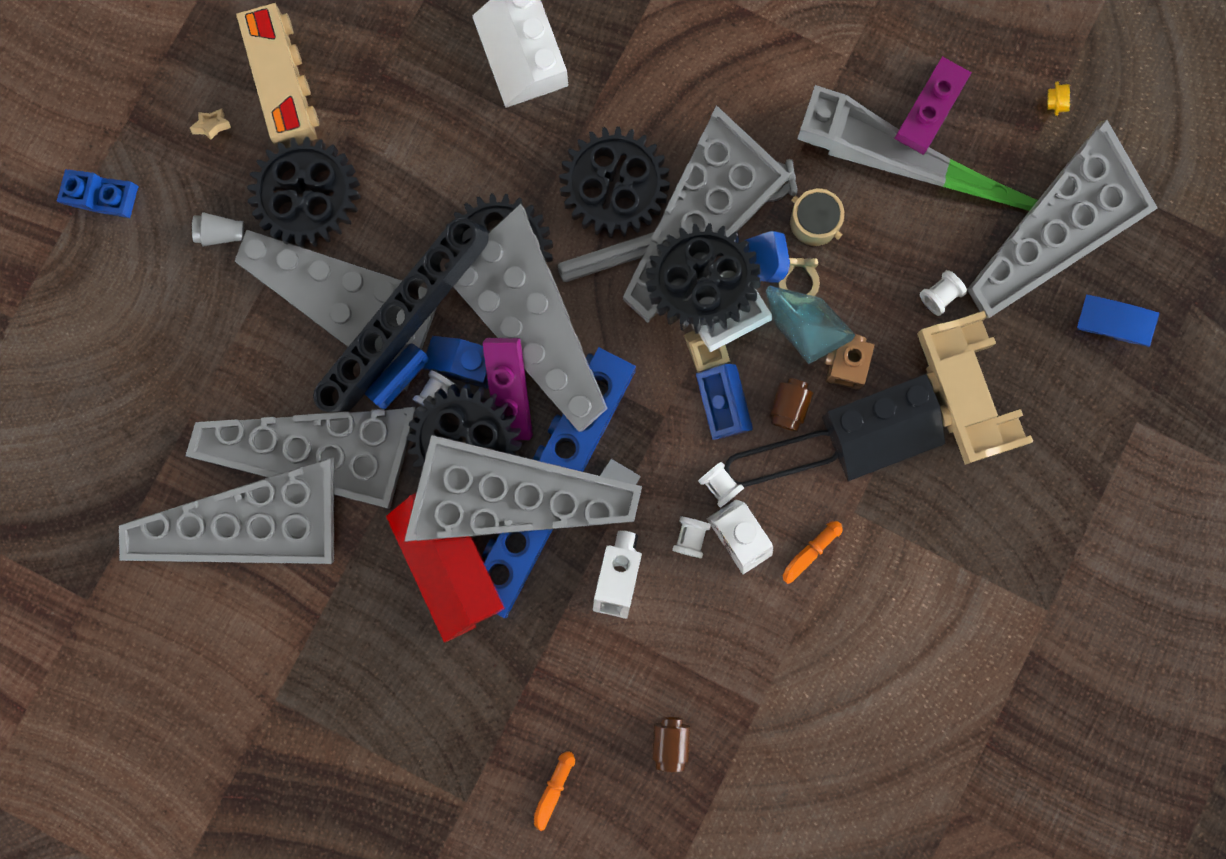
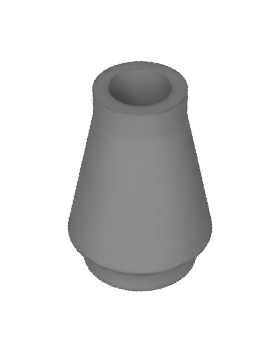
M202 212V215L193 216V242L201 243L202 247L243 240L244 221L232 220Z

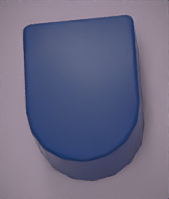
M769 231L746 239L749 242L748 252H756L757 261L755 263L760 264V275L757 276L760 277V281L777 283L783 280L790 268L785 234Z

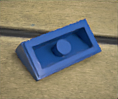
M410 343L366 390L365 395L379 408L386 409L429 362V357L416 345Z
M723 364L696 373L712 440L752 431L753 426L737 366L735 364Z

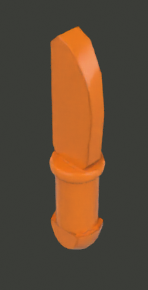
M831 521L827 523V527L813 541H809V545L793 558L782 575L783 580L787 584L792 583L817 558L818 554L821 555L823 550L836 537L841 535L842 524L840 522Z
M570 751L564 752L559 756V762L551 779L548 780V786L538 803L534 814V825L540 831L546 828L561 791L564 790L563 785L572 766L574 767L575 765L574 754Z

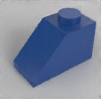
M432 336L426 352L429 362L423 368L424 370H433L452 379L484 387V389L488 388L489 384L482 345L458 338Z

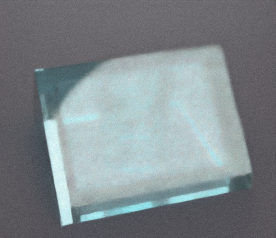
M768 286L766 289V295L777 328L808 364L851 342L855 337L852 330L822 298L773 286Z

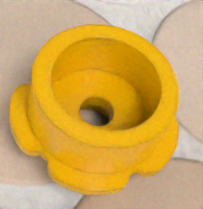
M1059 81L1055 82V89H1048L1047 97L1048 110L1055 109V116H1058L1059 112H1069L1070 85H1059Z

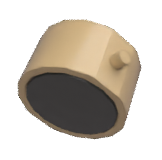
M816 188L804 192L800 198L796 195L791 201L795 204L790 216V226L792 233L799 241L810 246H820L829 243L834 237L838 240L843 234L839 230L844 222L845 211L842 202L836 194L826 189Z

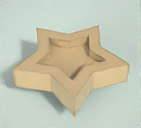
M219 109L212 113L198 112L199 120L190 127L192 134H205L212 140L214 136L218 135V132L230 129L231 126L229 121L224 119L223 109Z

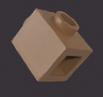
M846 334V337L840 336L835 345L829 344L824 364L829 365L825 382L860 390L866 382L875 344L867 343L865 337L857 334Z

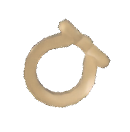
M789 258L790 268L786 277L778 282L779 291L783 298L790 303H807L814 298L819 290L820 281L815 270L818 266V260L815 258ZM795 267L805 268L812 279V288L804 296H795L786 287V279Z

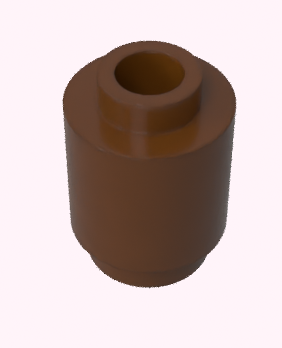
M788 378L787 383H779L770 415L773 416L771 424L798 432L799 425L804 424L813 392L807 389L808 383L794 378Z
M662 717L661 723L654 724L652 759L656 761L657 770L665 772L684 771L685 763L689 759L690 726L683 724V718Z

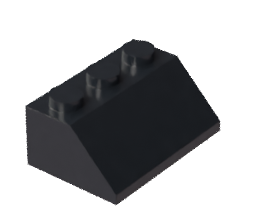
M927 374L830 410L822 417L847 481L854 480L945 444L940 405Z

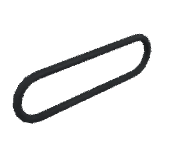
M820 430L737 453L726 461L724 469L730 475V464L738 458L813 437L830 435L827 430ZM835 451L834 455L828 459L746 482L735 481V483L747 487L826 465L835 461L838 458V454Z

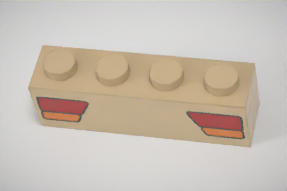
M276 3L237 13L236 16L270 139L277 149L278 142H281L285 148L290 147V141L293 137L298 144H302L306 136L311 141L316 140L317 135L314 127L319 126V121L314 107H308L306 96L311 95L305 75H299L297 65H301L302 60L296 44L291 45L289 35L294 34L288 14L282 15Z

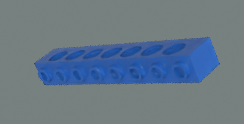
M598 347L594 355L589 353L586 360L596 381H603L608 386L607 392L603 395L608 409L582 432H579L564 414L562 416L556 414L547 432L552 435L546 447L542 445L538 447L532 460L583 472L636 372V366ZM564 441H569L576 447L574 455L567 459L560 458L556 454L557 446ZM553 529L501 533L497 540L491 538L487 543L481 557L486 559L484 564L490 577L491 571L497 565H505L510 573L506 583L502 585L494 583L505 607V610L497 613V615L503 618L508 617ZM517 533L524 535L526 538L524 550L519 553L510 552L507 546L510 536Z

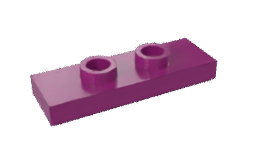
M942 56L894 139L924 155L972 72Z
M486 338L483 341V350L490 396L494 393L497 394L494 403L497 407L504 403L508 404L503 412L505 416H516L510 427L520 428L521 432L513 440H530L533 436L521 340L520 338Z

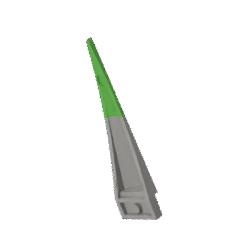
M815 85L797 140L828 149V155L1021 209L1030 211L1038 201L985 177L930 147L924 155L894 139L899 131L898 128L872 113L848 95Z

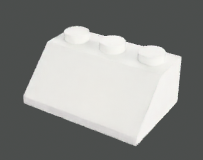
M489 0L472 16L505 108L568 87L567 69L541 0Z

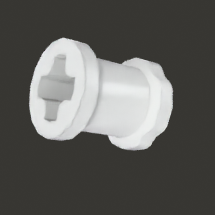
M946 270L942 274L940 281L930 289H924L920 292V298L932 313L940 316L945 312V307L956 297L962 298L966 294L967 289L960 278L950 270Z
M431 370L428 374L430 379L420 395H415L412 400L425 407L424 399L428 396L435 399L434 393L440 388L447 394L448 388L454 383Z
M723 462L718 463L698 480L701 485L705 484L718 499L717 505L720 508L744 489L742 484L737 485L725 471Z
M680 516L679 522L682 526L677 545L673 546L672 551L702 558L701 548L705 532L710 530L711 524Z

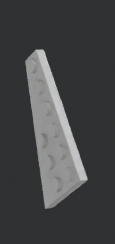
M717 105L623 296V300L647 323L657 314L656 307L658 304H651L649 297L651 292L647 291L646 282L650 280L647 279L646 269L652 268L650 256H659L657 245L661 244L668 247L667 235H671L676 239L680 238L679 228H683L687 234L692 233L693 224H697L700 232H705L708 223H711L712 230L715 233L722 226H725L726 236L729 237L734 232H737L791 176ZM697 253L692 258L703 259L707 254ZM675 279L671 284L679 286L684 284L686 280Z
M1108 120L1099 123L967 288L979 311H985L986 318L992 317L1158 209Z
M520 204L488 234L487 246L453 287L497 338H520L524 369L579 432H582L608 408L582 351L579 338L572 327L569 314L552 273L545 262L537 237L533 233L528 221L526 211Z
M246 230L235 258V262L347 347L350 346L402 282V280L289 243L285 244L283 241L250 230ZM419 287L418 294L422 299L427 293V289ZM437 307L391 363L410 343H413L422 350ZM403 309L397 314L396 320L398 325H401L405 318ZM381 336L375 341L377 352L382 348L383 341ZM409 384L404 388V390L407 391Z
M417 407L394 410L378 409L351 413L335 412L293 415V417L280 418L264 417L251 420L235 419L195 422L185 456L267 478L334 457V495L390 509L409 443L406 436L413 429L408 424L413 418H416L414 411Z
M431 435L404 541L634 522L642 486Z
M334 457L119 525L120 561L332 564L334 562Z

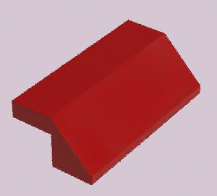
M414 493L392 510L386 518L443 642L446 643L476 628V623L505 610V607L471 536L404 541L416 493Z

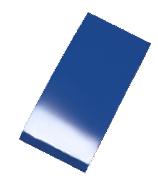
M65 169L57 202L93 212L130 218L139 186L130 181L102 178L91 172Z
M1086 294L1077 329L1113 337L1114 340L1150 347L1159 312Z

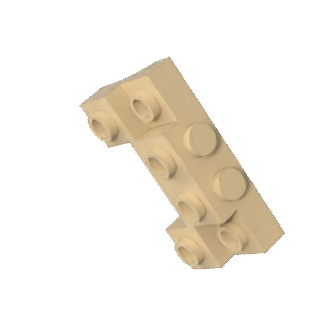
M985 311L927 327L917 333L929 365L926 368L927 377L940 405L943 427L947 426L949 433H954L965 465L1033 442L1031 436H1025L1019 417L1023 416L1021 409L998 416L975 352L990 348L996 344L994 337H988L983 324V320L986 318Z

